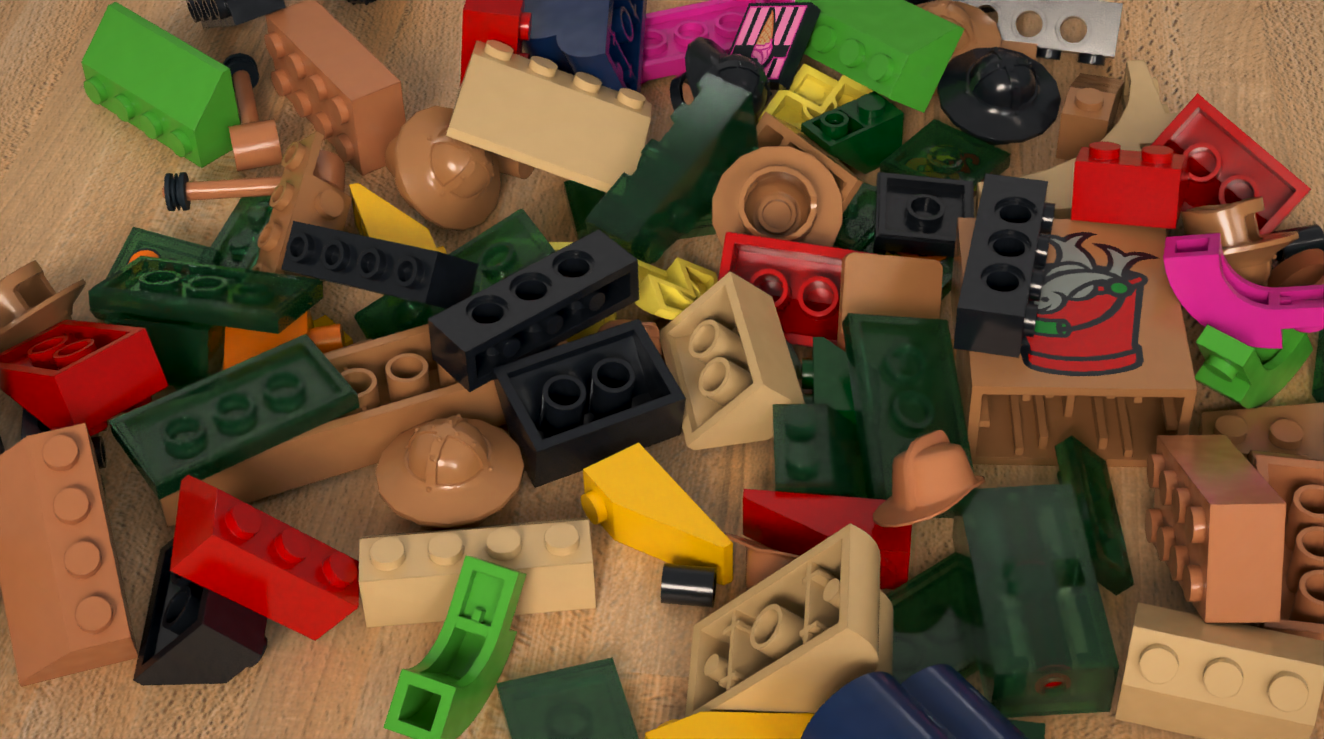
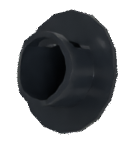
M698 37L687 46L685 55L686 72L675 77L670 84V98L674 112L691 133L704 144L719 138L721 142L733 151L740 152L758 124L757 114L763 110L770 96H772L770 80L765 75L764 66L758 62L757 58L746 57L741 54L728 55L712 39ZM683 83L690 86L695 101L690 106L685 103L683 98Z
M1000 47L975 48L956 56L947 65L937 87L941 109L968 139L978 145L996 146L1022 143L1042 135L1055 122L1061 102L1056 80L1042 64L1021 52Z

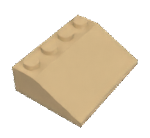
M477 40L457 95L446 136L630 201L651 121L652 103L645 101L646 98L637 91L628 88H620L619 91L605 87L602 85L601 80L593 75L583 72H577L575 75L558 70L557 64L549 59L539 56H532L531 59L514 54V50L502 42L487 40L484 43Z

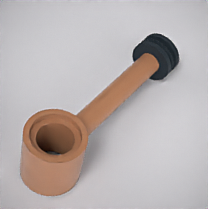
M233 54L225 59L223 65L230 68L242 123L228 126L237 172L279 165L282 162V153L275 119L260 121L253 88L259 81L257 64L247 54Z
M320 150L313 175L344 192L346 167L343 160L333 152ZM181 172L179 177L177 173H175L174 177L172 173H166L162 195L165 198L168 211H175L176 207L178 211H180L181 207L183 211L190 209V204L193 200L271 196L277 185L281 182L282 176L189 182L186 172Z

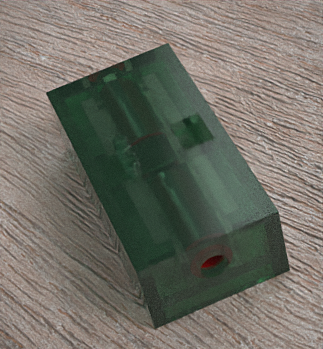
M1072 483L972 489L955 504L952 538L985 698L1007 718L1110 712L1119 664Z

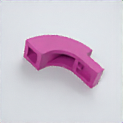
M1220 233L1166 237L1163 260L1170 286L1182 306L1204 327L1208 324L1248 346L1267 349H1283V329H1295L1303 333H1312L1324 329V285L1265 287L1254 284L1237 274L1229 265L1222 250Z

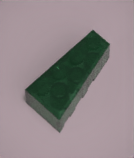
M706 72L697 83V87L701 91L690 105L682 102L670 116L672 122H674L670 130L660 142L654 139L648 142L641 151L642 155L636 171L631 176L624 172L586 217L585 223L588 235L599 229L636 259L648 264L655 263L682 235L690 232L694 225L712 209V198L722 174L740 156L759 149L752 93Z

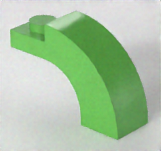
M1207 324L1196 341L1205 362L1195 375V380L1247 409L1257 408L1272 399L1287 385L1313 351V347L1307 333L1299 332L1295 329H1283V349H1267L1248 346Z
M465 556L441 632L429 653L420 663L412 668L401 670L383 728L413 739H456L470 726L490 697L512 649L517 631L510 629L527 575L526 573L474 556Z

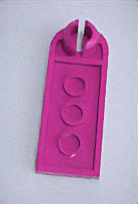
M709 0L647 13L641 84L648 80L685 73L687 46L698 37L712 39L728 54L749 3H793L795 0Z

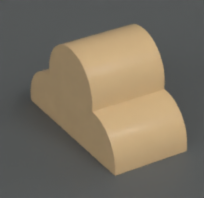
M850 523L694 624L685 717L699 712L815 714L835 692L862 675L883 671L893 676L894 610L889 598L880 590L881 554L875 540L865 531Z

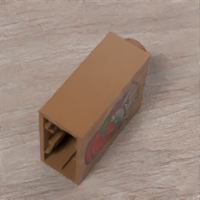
M957 218L950 294L954 337L957 307L976 218ZM1054 219L1051 235L1041 233V235L1050 236L1046 267L1035 266V269L1044 270L1040 302L1029 301V304L1038 305L1034 337L1023 336L1019 358L956 350L963 449L969 463L978 465L1147 467L1149 454H1156L1157 436L1188 435L1197 394V385L1181 304L1170 286L1164 266L1163 255L1167 237L1166 228Z

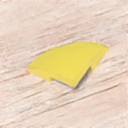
M804 63L794 76L790 89L778 90L758 118V122L763 114L767 112L801 131L802 123L869 94L873 90L845 75H842L840 80L837 81Z
M679 257L674 260L667 270L638 260L639 300L634 303L645 312L673 320L717 283L718 277L716 272Z

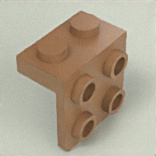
M853 252L845 255L842 259L837 346L851 356L856 357L858 361L867 367H888V359L906 361V369L937 371L938 362L956 360L957 349H953L954 339L939 338L943 276L941 263L935 259Z

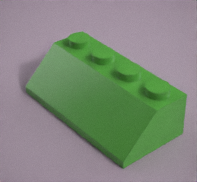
M795 0V2H812L821 10L804 51L805 55L893 101L923 113L965 29L905 0Z
M114 2L108 5L81 61L86 79L84 81V89L90 100L97 105L100 104L107 108L122 121L129 122L142 130L149 138L156 139L169 147L179 157H185L201 168L232 151L228 126L239 125L240 118L230 68L121 4Z

